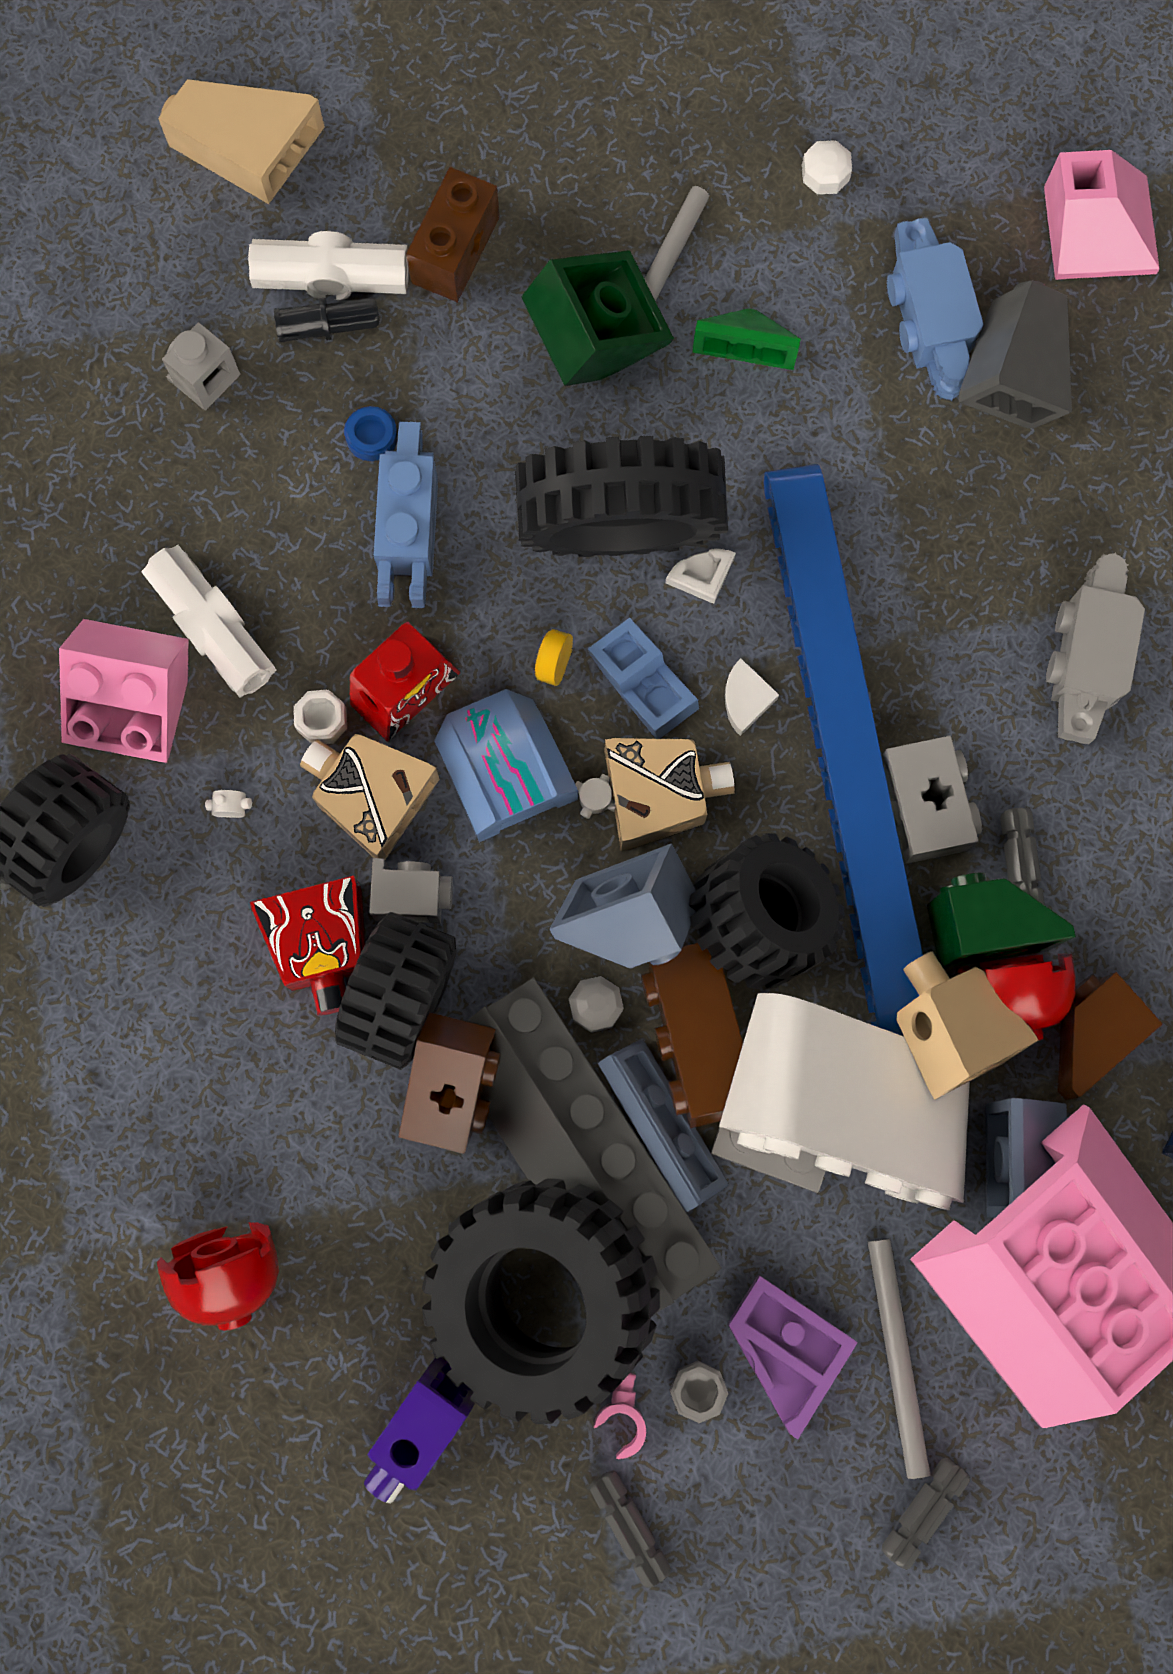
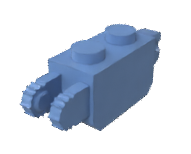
M928 218L905 221L897 224L894 234L897 261L893 274L887 277L888 297L892 306L899 305L904 321L900 322L899 333L904 352H912L916 369L927 367L931 385H934L933 390L936 391L935 395H938L939 399L943 398L952 401L953 398L959 395L969 366V354L984 324L963 249L951 242L939 244Z
M399 422L397 451H385V454H380L374 540V559L378 569V607L392 606L395 595L394 575L412 576V583L409 586V600L411 601L412 608H424L426 604L427 576L433 575L438 477L433 452H422L423 432L420 422Z

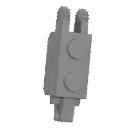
M1116 552L1108 555L1103 554L1096 561V565L1087 572V576L1084 579L1086 582L1070 601L1062 602L1057 615L1055 631L1063 633L1060 652L1054 651L1049 660L1046 682L1054 684L1051 700L1059 702L1058 738L1090 744L1097 736L1105 711L1118 703L1124 695L1131 691L1145 608L1136 596L1125 594L1128 578L1126 573L1129 571L1127 569L1129 564H1126V559L1117 555Z

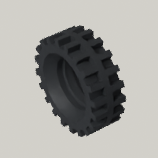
M619 436L606 437L605 442L596 443L581 440L573 442V446L568 448L557 446L546 448L545 455L530 454L525 457L526 462H518L516 465L518 540L521 541V545L524 548L532 547L533 551L538 553L552 551V555L555 556L578 554V557L581 558L594 555H641L661 550L673 552L679 551V547L682 546L697 547L703 545V540H717L720 538V534L728 532L724 455L721 456L720 449H707V443L698 441L684 444V438L672 437L665 441L654 440L653 436H640L637 440H620Z

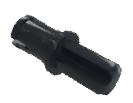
M320 298L317 304L274 309L275 326L280 343L323 336L328 341L332 340L333 333L376 328L380 321L377 303L372 298L327 304L326 298Z

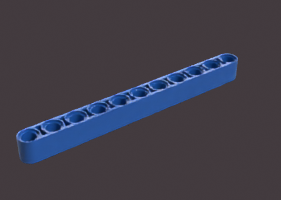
M818 464L768 471L764 474L765 498L772 501L773 507L767 508L775 548H781L782 556H777L785 597H791L792 605L787 607L795 647H801L802 655L797 657L805 697H811L812 706L807 707L815 747L822 750L823 757H818L825 797L826 801L832 800L833 808L828 809L836 851L843 854L844 861H839L847 906L853 905L854 914H849L858 959L864 958L865 967L860 968L868 1011L869 1013L874 1012L876 1021L871 1022V1025L904 1036L896 1020L897 1012L916 999L919 994L903 969L917 958L923 956L825 482L822 470Z

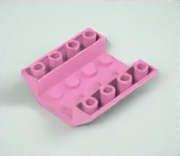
M1084 1104L1041 1142L1056 1164L979 1233L975 1235L953 1220L910 1259L1032 1418L1042 1428L1116 1414L1173 1361V1222L1090 1107Z

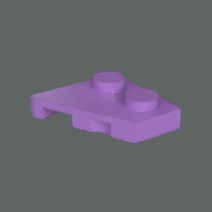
M758 1275L727 1325L790 1435L799 1439L858 1342Z

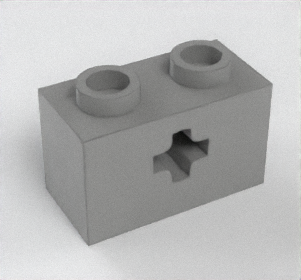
M951 735L886 749L881 757L904 864L968 851L978 842L977 834H980L982 831L981 817L977 805L974 802L968 803L963 784L968 779L967 764L962 751H955ZM928 789L933 797H942L944 801L937 809L932 801L924 802L922 796Z

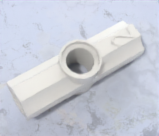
M333 231L314 233L309 237L308 241L252 239V244H249L248 255L249 279L252 288L306 290L309 295L317 299L326 298V295H336V300H344L351 295V292L406 294L409 275L406 256L408 247L407 245L353 243L352 239L348 236Z
M177 545L168 549L163 548L149 558L147 566L141 572L174 613L172 618L182 632L190 639L201 656L207 655L232 691H235L240 698L246 694L254 693L266 684L276 671L274 665L244 629V621L216 585L213 588L210 586L187 553Z

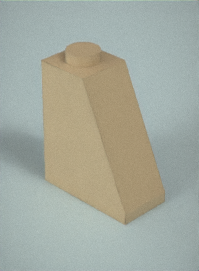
M188 79L176 95H171L166 100L161 115L158 118L170 147L267 204L272 201L324 129L319 101L310 94Z

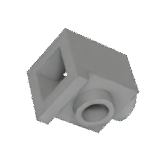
M199 322L191 330L180 333L170 344L167 354L162 358L169 372L166 376L167 379L205 411L240 376L230 348ZM216 368L220 371L204 386L203 381Z
M373 858L370 915L375 921H381L388 913L394 912L419 923H441L442 909L452 908V876H441L439 871H431L430 864L415 861L399 862L397 870H389V866L384 858Z

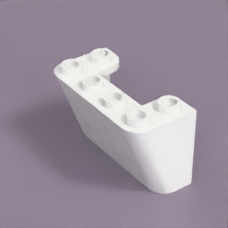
M758 993L719 1127L739 1133L737 1144L767 1154L772 1152L797 1160L800 1150L817 1156L814 1165L817 1168L850 1177L852 1168L866 1172L865 1184L885 1190V1194L916 1204L921 1202L944 1210H950L952 1201L964 1203L970 1082L934 1100L905 1037L799 998L775 993Z

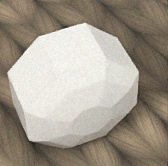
M817 141L804 154L802 162L803 183L816 194H837L849 182L852 173L851 152L839 142Z
M329 690L307 691L294 705V726L311 744L317 739L325 744H333L347 729V709L345 704Z

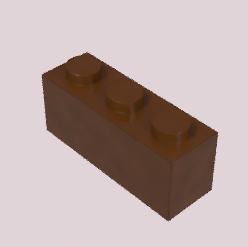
M698 943L683 946L680 953L666 963L652 965L649 962L650 972L641 974L648 1007L658 1005L663 1026L654 1028L662 1061L672 1059L677 1080L668 1082L676 1115L686 1113L690 1128L721 1121L743 1046L723 968L717 970L710 962L712 955L707 948L702 951Z

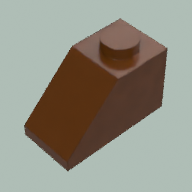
M1117 972L1100 980L1094 974H1091L1076 986V994L1071 1009L1061 1020L1058 1092L1065 1100L1080 1098L1163 1025Z

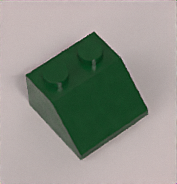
M630 250L550 259L521 296L564 386L602 380L664 348L674 340Z
M984 872L952 878V885L940 888V894L927 904L937 959L943 969L1047 952L1076 937L1074 926L1007 879L987 881Z

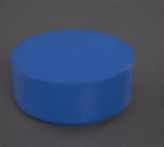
M374 406L363 407L353 412L346 421L344 428L345 439L348 448L356 457L365 461H377L380 458V454H385V451H393L396 447L398 440L396 424L392 416L384 409Z

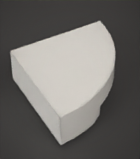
M710 549L709 552H702L685 560L683 559L672 568L666 578V584L714 604L736 553L724 549Z
M741 658L732 668L725 688V706L728 719L740 736L779 697V694Z

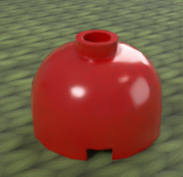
M1043 954L981 962L980 969L985 972L988 981L1000 1000L1008 1009L1026 1022L1038 1040L1044 1039L1043 1028L1059 1023L1070 1011L1076 994V976L1072 954H1057L1059 965H1052V961L1044 962ZM964 966L959 968L958 974L960 975L970 970L969 967Z
M248 1222L251 1233L222 1238L228 1227L226 1226L199 1233L171 1248L173 1260L167 1263L160 1257L157 1261L163 1289L171 1307L183 1318L204 1326L217 1325L218 1329L223 1331L233 1330L247 1324L252 1319L251 1313L263 1306L269 1298L278 1278L277 1253L269 1226L258 1222Z

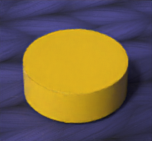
M555 629L546 633L540 645L535 664V676L538 681L554 686L560 684L572 652V634Z

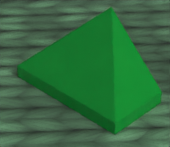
M747 308L697 320L692 352L793 370L801 338L758 310Z

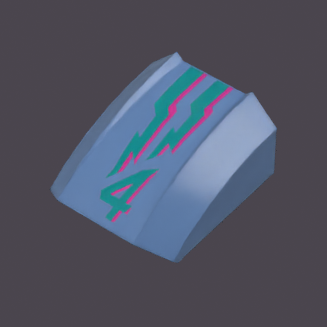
M505 689L446 715L436 736L435 744L479 842L499 834L502 829L553 807L560 808L578 800L577 787L533 699Z

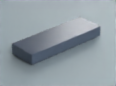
M643 1039L609 1055L598 1063L685 1212L699 1206L729 1186L696 1128L689 1127L686 1113L676 1115L668 1081Z

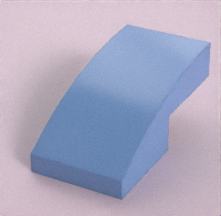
M628 618L588 648L590 656L656 739L663 737L699 710L698 699L664 663L662 652L631 618Z

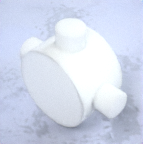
M602 774L600 778H592L584 783L576 782L575 785L579 793L580 804L583 807L580 814L583 817L589 819L592 813H602L607 809L612 812L615 811V800L612 799V790L609 785L611 778Z
M218 790L213 792L212 800H206L205 807L208 811L212 810V815L216 817L242 818L245 816V809L252 808L251 798H246V794L240 791Z

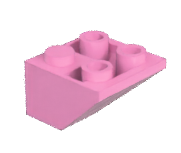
M1112 150L1059 153L1044 186L1055 280L1157 274L1159 262L1147 176Z

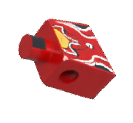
M406 622L350 674V705L388 742L460 674V671L409 622Z
M355 876L250 902L254 917L284 986L291 991L311 986L317 1015L338 1012L346 990L344 977L352 975L365 946L362 890Z

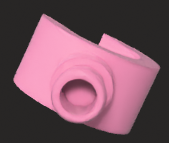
M630 1373L613 1391L611 1403L604 1406L598 1412L594 1421V1428L603 1424L611 1415L617 1413L626 1414L635 1421L637 1426L636 1435L629 1444L623 1446L618 1451L616 1459H625L636 1454L643 1446L646 1438L644 1418L634 1406L636 1392L633 1391L634 1380L636 1379L634 1373Z

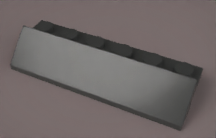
M535 978L527 981L486 1008L484 1006L466 1021L496 1029L491 1051L501 1053L500 1063L493 1087L484 1085L481 1099L491 1101L488 1117L527 1179L531 1180L535 1185L547 1178L564 1180L566 1190H571L578 1184H581L596 1191V1196L593 1200L595 1203L602 1206L611 1200L623 1210L618 1220L627 1230L636 1224L645 1238L637 1246L642 1257L650 1255L654 1258L658 1273L649 1281V1288L660 1290V1309L657 1312L675 1303L674 1300L722 1269Z

